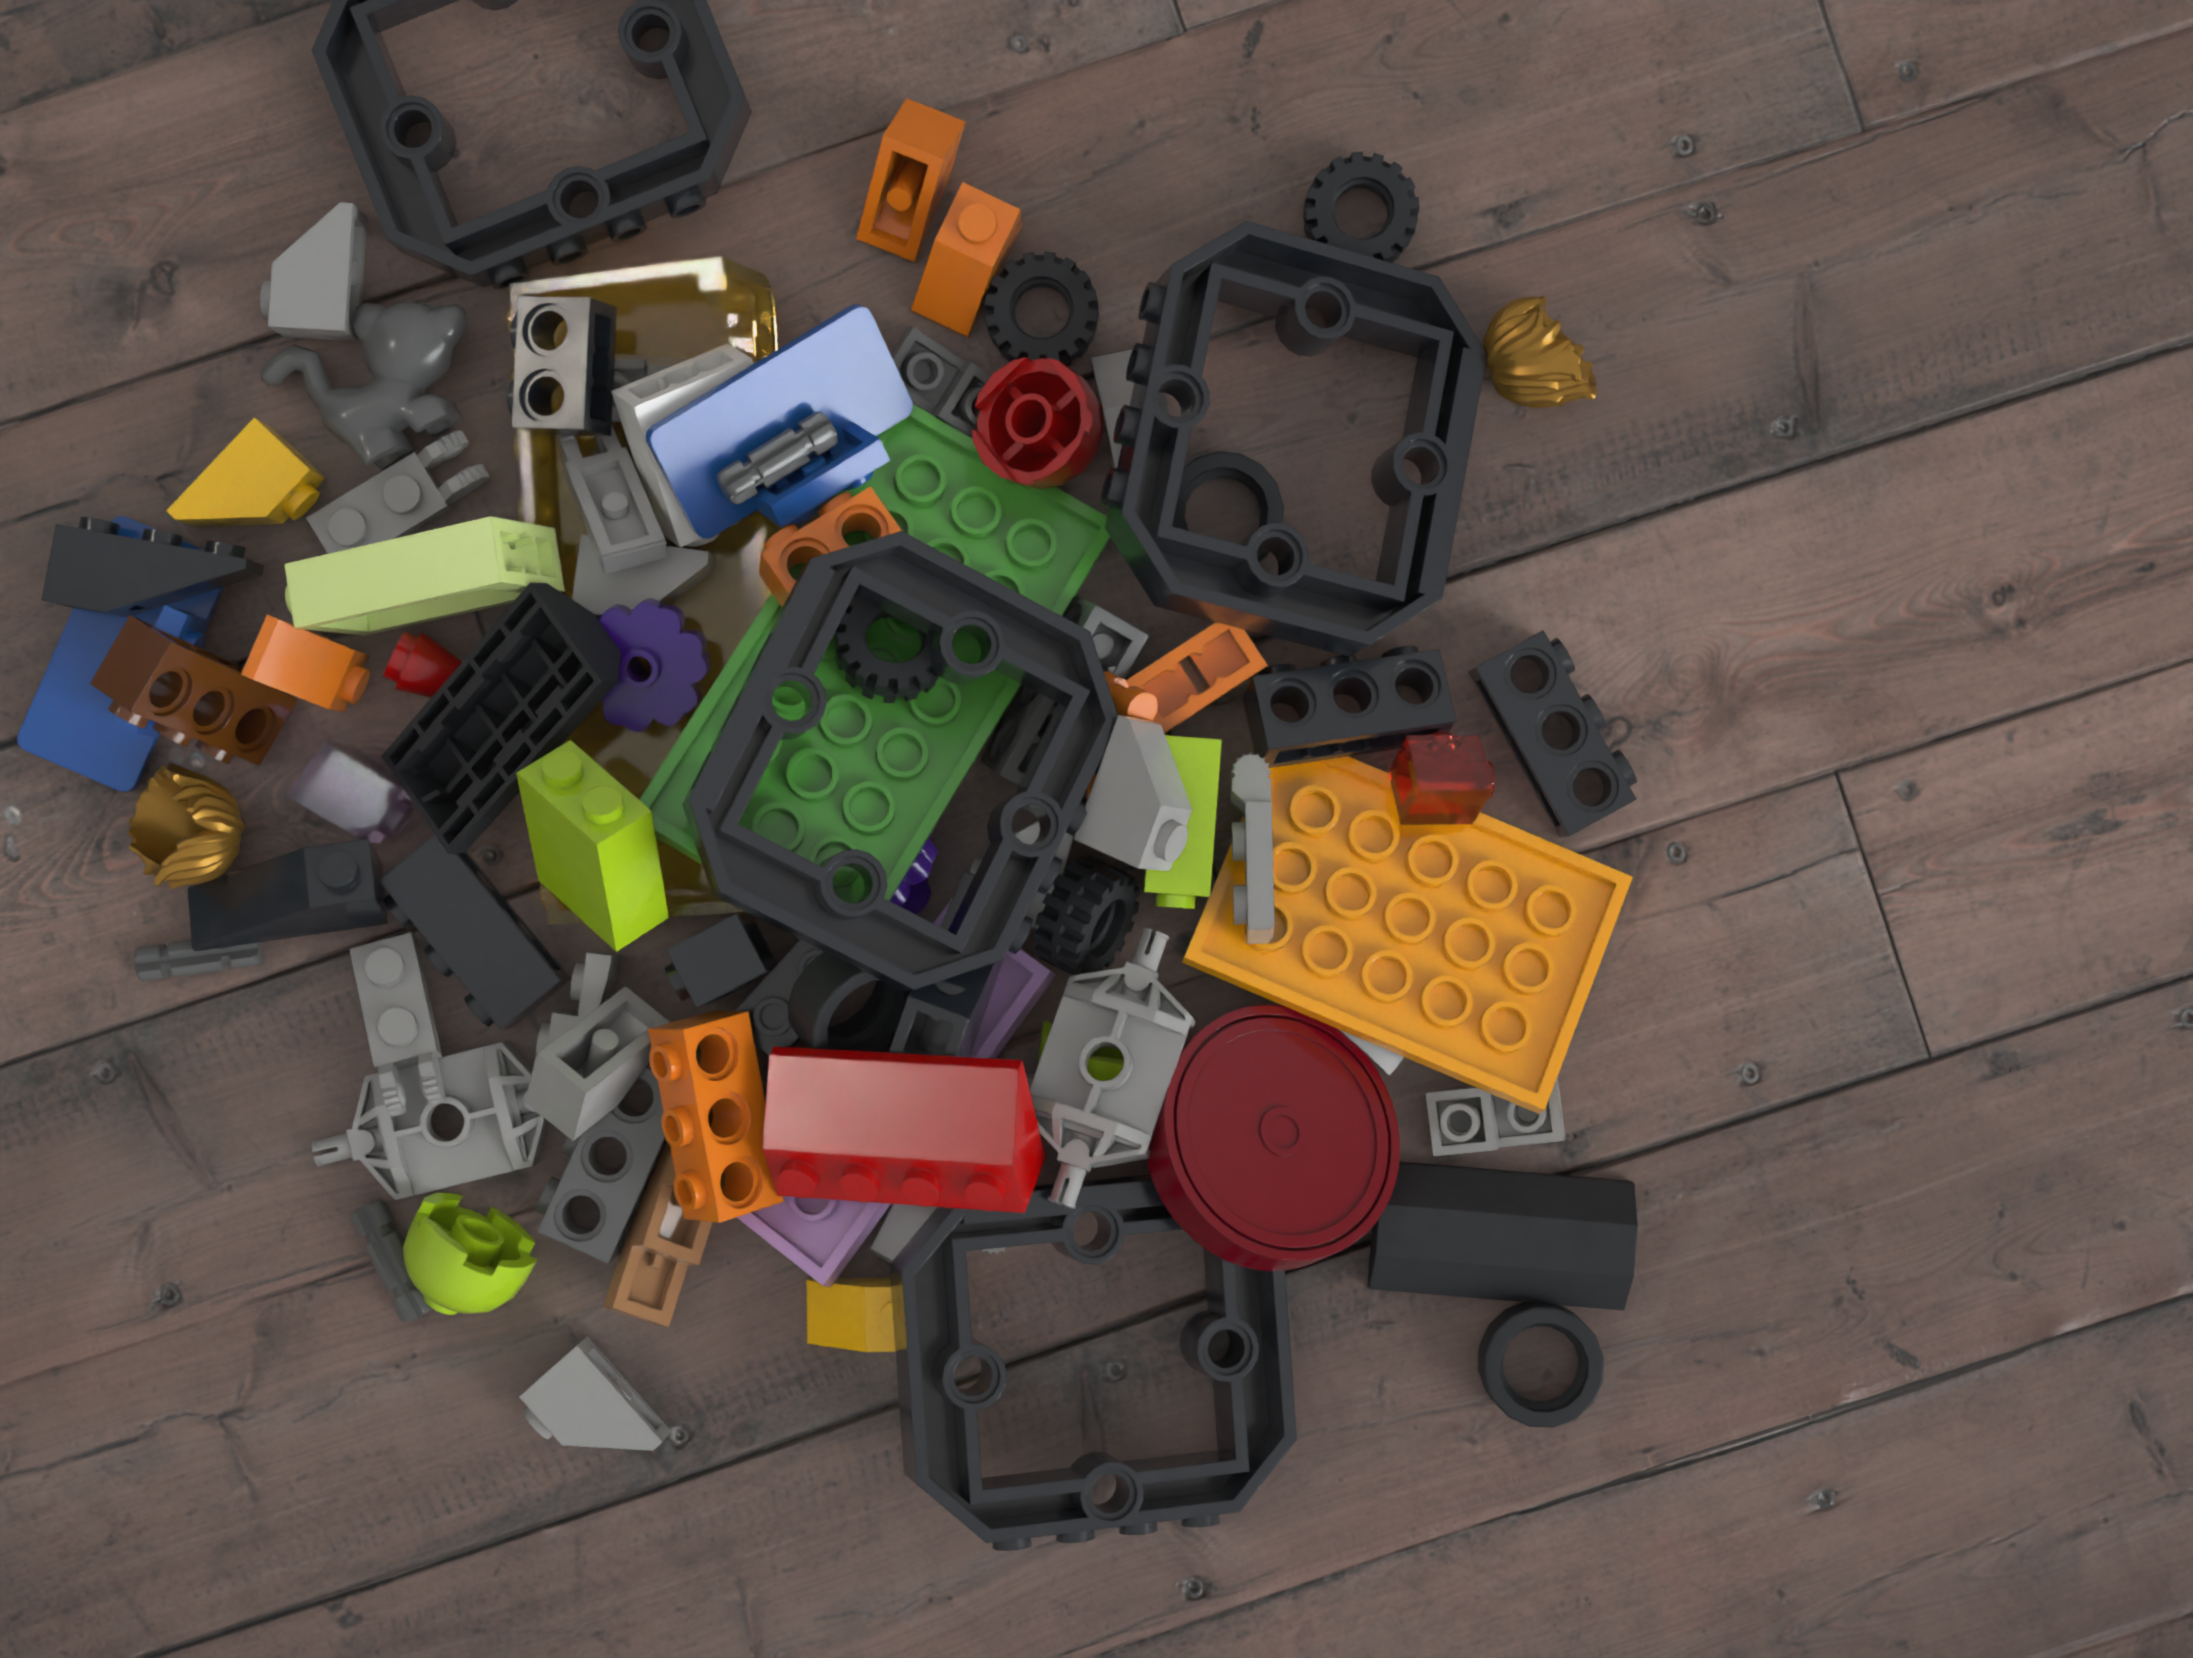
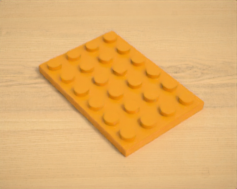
M1349 756L1268 768V770H1271L1268 777L1271 778L1275 924L1273 939L1269 941V944H1246V924L1234 925L1233 885H1245V861H1232L1231 841L1182 963L1537 1114L1543 1112L1547 1106L1633 877ZM1243 816L1241 817L1240 822H1244Z

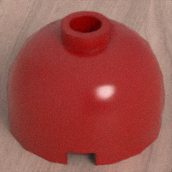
M1024 357L1015 359L994 372L979 392L975 403V408L980 410L977 419L978 431L972 428V437L982 462L999 477L1011 483L1037 489L1061 486L1081 474L1096 456L1104 431L1102 406L1092 386L1064 363L1051 358L1031 360Z

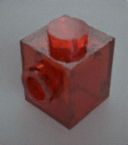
M1437 732L1430 735H1407L1388 770L1400 825L1473 824L1487 799L1493 796L1496 784L1495 770L1493 764L1490 761H1486L1480 735H1453L1449 732Z

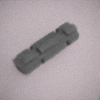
M821 411L814 412L797 423L800 429L796 432L788 428L746 454L745 456L748 461L744 464L736 460L720 470L716 476L723 494L732 504L739 505L758 493L755 488L756 486L761 484L764 488H767L808 463L810 460L807 455L811 452L815 456H819L835 446L838 438L831 421Z
M186 940L169 943L168 948L165 944L138 947L134 952L136 974L143 981L169 978L170 973L176 977L228 970L231 964L233 968L257 966L263 962L262 942L195 952L192 948V941Z
M381 1199L374 1200L356 1209L351 1214V1221L359 1237L366 1236L369 1242L364 1247L386 1292L392 1290L396 1297L391 1302L400 1320L410 1322L430 1312L432 1308L426 1304L423 1294L414 1286L407 1273L403 1253L405 1242L399 1229L393 1232L389 1224L394 1219L386 1203Z

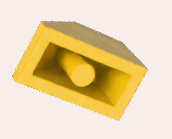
M254 417L166 512L175 520L192 527L283 524L289 517L292 520L300 518L315 504L320 495L316 488L326 478L271 426Z
M890 1277L837 1278L831 1287L822 1286L813 1278L806 1280L807 1344L861 1352H896Z

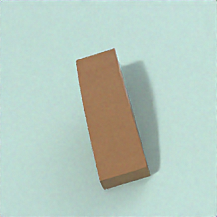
M762 1081L763 1092L767 1084L765 1081ZM712 1107L708 1115L709 1126H711L713 1121ZM666 1142L649 1180L624 1243L603 1304V1308L658 1327H669L688 1265L699 1266L712 1226V1222L684 1219L682 1208L674 1194L673 1183L676 1174L668 1142ZM724 1171L720 1179L721 1190L723 1189L725 1183Z

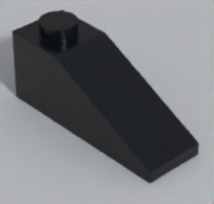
M370 839L304 847L216 879L188 887L193 950L196 952L388 924L387 907L383 902L385 888L378 881L383 877V866Z

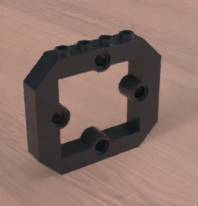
M333 0L311 50L387 240L401 253L483 288L492 284L494 289H504L519 284L530 276L528 269L551 261L554 266L574 262L588 253V245L608 237L611 238L612 242L631 239L647 229L646 222L667 213L670 214L671 218H681L699 211L706 206L705 198L718 193L752 113L707 0H637L638 2L627 8L620 18L618 27L620 44L636 71L648 78L658 80L669 78L690 132L595 171L582 166L566 168L555 175L547 190L458 225L437 173L438 170L448 164L454 155L456 147L454 129L437 107L427 99L413 95L406 96L381 32L459 0ZM518 0L472 1L482 8L495 11L506 9ZM661 28L670 32L668 42L660 50L647 52L639 48L640 39L650 29ZM421 122L431 123V136L426 143L420 147H406L405 137L410 127ZM587 191L598 194V204L592 214L583 218L570 216V202L576 195Z
M1245 221L1173 263L1155 283L1148 282L1142 295L1138 314L1139 320L1147 322L1142 344H1135L1126 371V380L1134 383L1130 406L1125 404L1122 406L1114 429L1113 440L1114 443L1122 445L1117 468L1111 467L1106 475L1101 493V505L1109 507L1105 529L1153 605L1349 657L1370 646L1443 599L1487 352L1440 277ZM1217 301L1275 317V330L1280 342L1289 351L1299 356L1312 357L1323 353L1343 336L1417 357L1403 437L1376 459L1371 470V483L1376 495L1384 504L1390 506L1376 581L1309 563V550L1304 538L1296 529L1284 523H1269L1261 526L1238 544L1172 527L1191 430L1205 416L1210 405V392L1202 375ZM1305 306H1312L1323 315L1325 328L1314 325L1308 319ZM1158 392L1167 393L1178 401L1181 408V417H1173L1165 413L1158 402ZM1403 459L1413 462L1418 467L1421 474L1420 484L1411 481L1406 476L1403 469ZM1259 548L1270 551L1276 557L1278 562L1277 575L1265 572L1260 566L1257 559Z
M899 531L811 558L802 568L682 806L713 896L902 991L915 990L1004 960L1008 951L1016 954L1020 950L1033 923V919L1026 916L1036 892L1043 895L1047 893L1060 870L1062 859L1054 855L1065 832L1073 836L1086 817L1085 806L1088 799L1083 797L1093 775H1097L1118 714L1089 630L903 531ZM853 595L932 636L928 648L930 661L936 673L946 681L955 684L972 683L992 670H996L1059 703L1014 796L998 803L990 813L987 830L991 843L948 931L884 899L887 889L886 872L880 861L870 853L857 849L845 850L823 860L820 865H817L738 824L780 740L796 739L816 726L823 717L827 704L826 692L821 681L814 673ZM964 631L977 638L981 646V656L977 664H968L956 657L952 647L953 636L956 632ZM790 687L801 694L805 703V711L800 720H786L776 713L772 704L775 689ZM1018 809L1030 811L1039 821L1040 832L1033 844L1021 842L1016 838L1012 830L1013 816ZM840 867L854 868L861 874L864 880L865 888L863 895L854 904L842 901L833 890V878Z
M1150 1174L1084 1180L1075 1209L1067 1208L1063 1204L1059 1205L1048 1200L1054 1183L1035 1185L1025 1213L937 1207L889 1264L904 1474L985 1543H992L993 1549L998 1551L1026 1549L1032 1546L1031 1538L1056 1535V1541L1061 1543L1086 1542L1095 1538V1530L1119 1527V1533L1123 1535L1150 1534L1158 1531L1157 1522L1180 1519L1181 1525L1184 1527H1208L1219 1524L1221 1514L1241 1512L1297 1441L1285 1271H1263L1241 1267L1223 1260L1203 1247L1208 1310L1196 1313L1186 1322L1181 1331L1180 1349L1183 1358L1190 1367L1213 1378L1218 1450L1129 1461H1119L1103 1452H1091L1078 1458L1070 1468L982 1478L977 1410L989 1407L1000 1398L1006 1386L1007 1372L1004 1361L995 1350L972 1338L966 1251L1051 1243L1059 1253L1084 1264L1097 1265L1110 1260L1118 1253L1124 1242V1235L1183 1229L1173 1219L1163 1204ZM1092 1212L1098 1223L1097 1234L1090 1243L1079 1246L1073 1235L1074 1224L1080 1216ZM1225 1329L1230 1338L1229 1349L1224 1357L1212 1362L1208 1353L1209 1342L1213 1335ZM977 1357L981 1364V1375L978 1381L969 1388L958 1389L954 1381L955 1369L964 1359ZM1113 1474L1116 1480L1113 1496L1105 1503L1094 1504L1091 1495L1095 1482L1104 1475Z

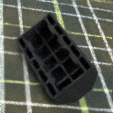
M548 583L528 584L381 756L448 854L467 852L520 792L516 773L560 747L618 682L621 656L619 648L591 611Z
M1399 1161L1396 1183L1390 1200L1379 1219L1372 1226L1367 1286L1372 1290L1624 1311L1634 1278L1638 1229L1635 1184L1628 1180Z

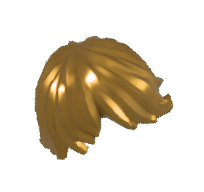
M1546 296L1522 297L1512 300L1494 314L1484 337L1483 348L1487 352L1486 365L1489 369L1491 380L1500 396L1517 405L1533 409L1554 406L1562 407L1569 401L1587 398L1590 401L1596 397L1597 382H1594L1596 377L1591 371L1593 364L1583 360L1581 355L1584 353V346L1574 344L1571 338L1561 331V322L1548 318L1545 308L1547 304Z
M168 763L166 766L161 765L159 770L155 772L154 777L148 778L147 787L139 794L135 805L134 817L129 819V826L131 828L127 832L132 837L129 849L136 853L146 865L143 870L144 875H155L154 884L161 887L164 881H167L172 890L184 885L204 883L216 879L225 873L239 854V843L242 841L241 834L245 828V824L241 820L237 800L229 790L203 774L174 763Z

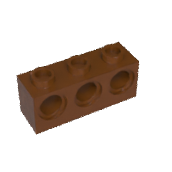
M131 615L128 617L90 682V685L113 699L108 710L119 718L142 729L145 728L149 720L155 722L152 727L155 731L185 747H188L192 738L198 740L195 744L198 749L226 764H230L234 756H237L260 766L298 699L288 693L241 675L244 667Z

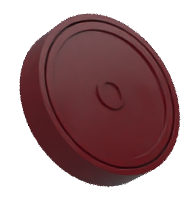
M1257 1005L1229 1012L1186 1038L1148 1148L1150 1156L1146 1160L1151 1178L1163 1204L1179 1226L1199 1245L1223 1260L1241 1267L1263 1271H1285L1304 1267L1338 1253L1354 1244L1372 1228L1387 1206L1396 1183L1400 1159V1136L1397 1117L1388 1090L1375 1066L1357 1045L1337 1028L1288 1007Z

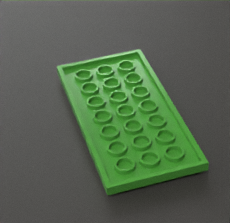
M914 404L913 410L907 418L876 436L880 438L890 461L874 470L871 479L862 486L852 490H842L833 496L834 498L844 492H850L854 497L871 486L904 533L1062 617L1111 539L1105 529L1107 516L1057 487L1045 489L1031 488L1011 483L999 477L982 462L973 443V438ZM852 531L843 537L849 546L874 539L864 531ZM806 563L797 564L788 570L793 579L797 580ZM772 593L639 799L652 811L656 838L700 864L702 863L682 803L782 609ZM894 617L877 620L866 632V642L869 650L883 661L891 663L907 662L914 658L921 648L920 634L916 628ZM964 631L956 632L952 640V647L956 657L962 662L977 664L981 656V646L977 638ZM834 633L814 673L821 681L826 692L827 704L823 717L816 726L796 739L780 740L738 824L817 865H820L823 860L845 850L857 849L870 853L880 861L886 872L887 889L884 899L891 902L1022 684L996 670H992L976 681L967 684H955L939 677L935 686L927 693L924 690L919 692L917 699L906 702L904 697H896L895 703H883L884 696L875 694L873 699H869L862 695L863 689L860 686L856 685L852 688L845 681L846 673L844 670L839 671L835 661ZM790 687L775 689L772 704L776 713L786 720H800L805 711V703L801 694ZM840 867L833 878V890L837 897L844 902L850 904L858 902L865 888L861 874L854 868Z

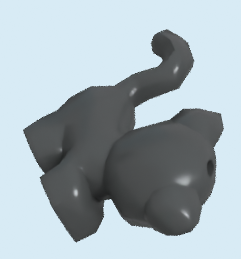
M367 302L357 306L353 318L354 331L359 340L364 344L363 356L367 368L375 376L372 383L366 386L334 389L327 378L319 353L295 344L270 357L260 371L261 379L267 386H279L294 370L303 373L308 396L319 409L325 427L343 443L348 444L363 465H370L374 462L381 470H385L412 453V446L407 435L402 431L403 429L410 426L415 433L424 430L431 437H437L453 428L463 418L453 401L432 393L426 394V390L430 385L450 372L454 347L462 340L467 329L465 310L458 304L430 307L426 304L404 302L384 307L376 303Z

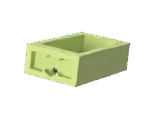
M493 516L284 564L287 579L285 601L292 615L294 628L362 636L510 604L516 600L529 583H548L560 592L565 591L555 528Z

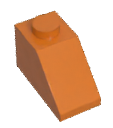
M906 98L882 136L856 236L857 240L915 262L952 173L966 121Z
M962 182L934 240L911 312L969 339L985 305L990 283L995 274H1000L1023 226L1021 209Z
M267 614L241 675L326 709L345 713L348 704L355 705L366 689L370 670L364 667L369 655L312 630L296 629L292 622Z

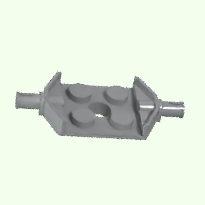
M1143 928L1132 963L1126 961L1123 968L1079 974L1068 979L1030 1087L1040 1133L1059 1153L1057 1160L1061 1163L1051 1195L1048 1197V1200L1053 1203L1063 1204L1067 1208L1075 1209L1086 1172H1090L1092 1167L1097 1168L1149 1159L1150 1150L1148 1148L1159 1119L1167 1089L1178 1064L1189 1029H1194L1196 1024L1188 1011L1157 980L1159 975L1157 968L1166 942L1169 940V936L1156 931L1155 934L1153 929ZM1106 1046L1119 1049L1124 1058V1065L1120 1074L1108 1081H1099L1092 1078L1088 1070L1091 1055L1099 1048Z
M509 1041L438 1058L446 1098L444 1103L456 1106L464 1117L462 1132L453 1140L441 1138L432 1128V1113L440 1104L431 1106L427 1098L424 1097L420 1086L421 1077L418 1064L399 1069L407 1099L406 1113L392 1117L385 1106L378 1073L367 1075L362 1084L352 1128L346 1130L344 1134L312 1140V1153L333 1147L338 1148L336 1151L314 1156L315 1163L318 1167H321L325 1164L353 1158V1161L360 1160L395 1200L534 1166L539 1162L549 1121L525 1102L533 1068Z

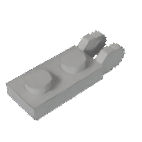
M613 427L611 428V436H594V441L600 454L585 458L581 455L578 441L574 435H556V444L562 464L564 465L566 481L604 574L667 558L666 542L627 447L621 448Z
M458 430L450 434L448 433L446 436L426 446L419 454L416 452L411 453L306 517L327 554L410 535L452 509L450 504L488 481L487 479L490 477L483 464L469 466L461 470L455 476L445 481L440 487L430 472L432 469L456 457L469 445V441L463 431Z
M1251 752L1249 755L1243 754L1241 758H1237L1236 764H1233L1232 767L1234 770L1231 771V805L1244 817V822H1232V861H1245V885H1233L1234 925L1246 924V944H1269V941L1273 939L1275 926L1271 778L1268 777L1271 770H1268L1269 763L1265 762V758L1259 757V754L1252 755Z
M412 932L349 948L373 1066L378 1071L380 1087L388 1113L391 1117L406 1113L407 1099L399 1069L418 1064L421 1090L424 1097L427 1098L429 1105L433 1106L444 1103L446 1098L438 1058L442 1057L417 938Z

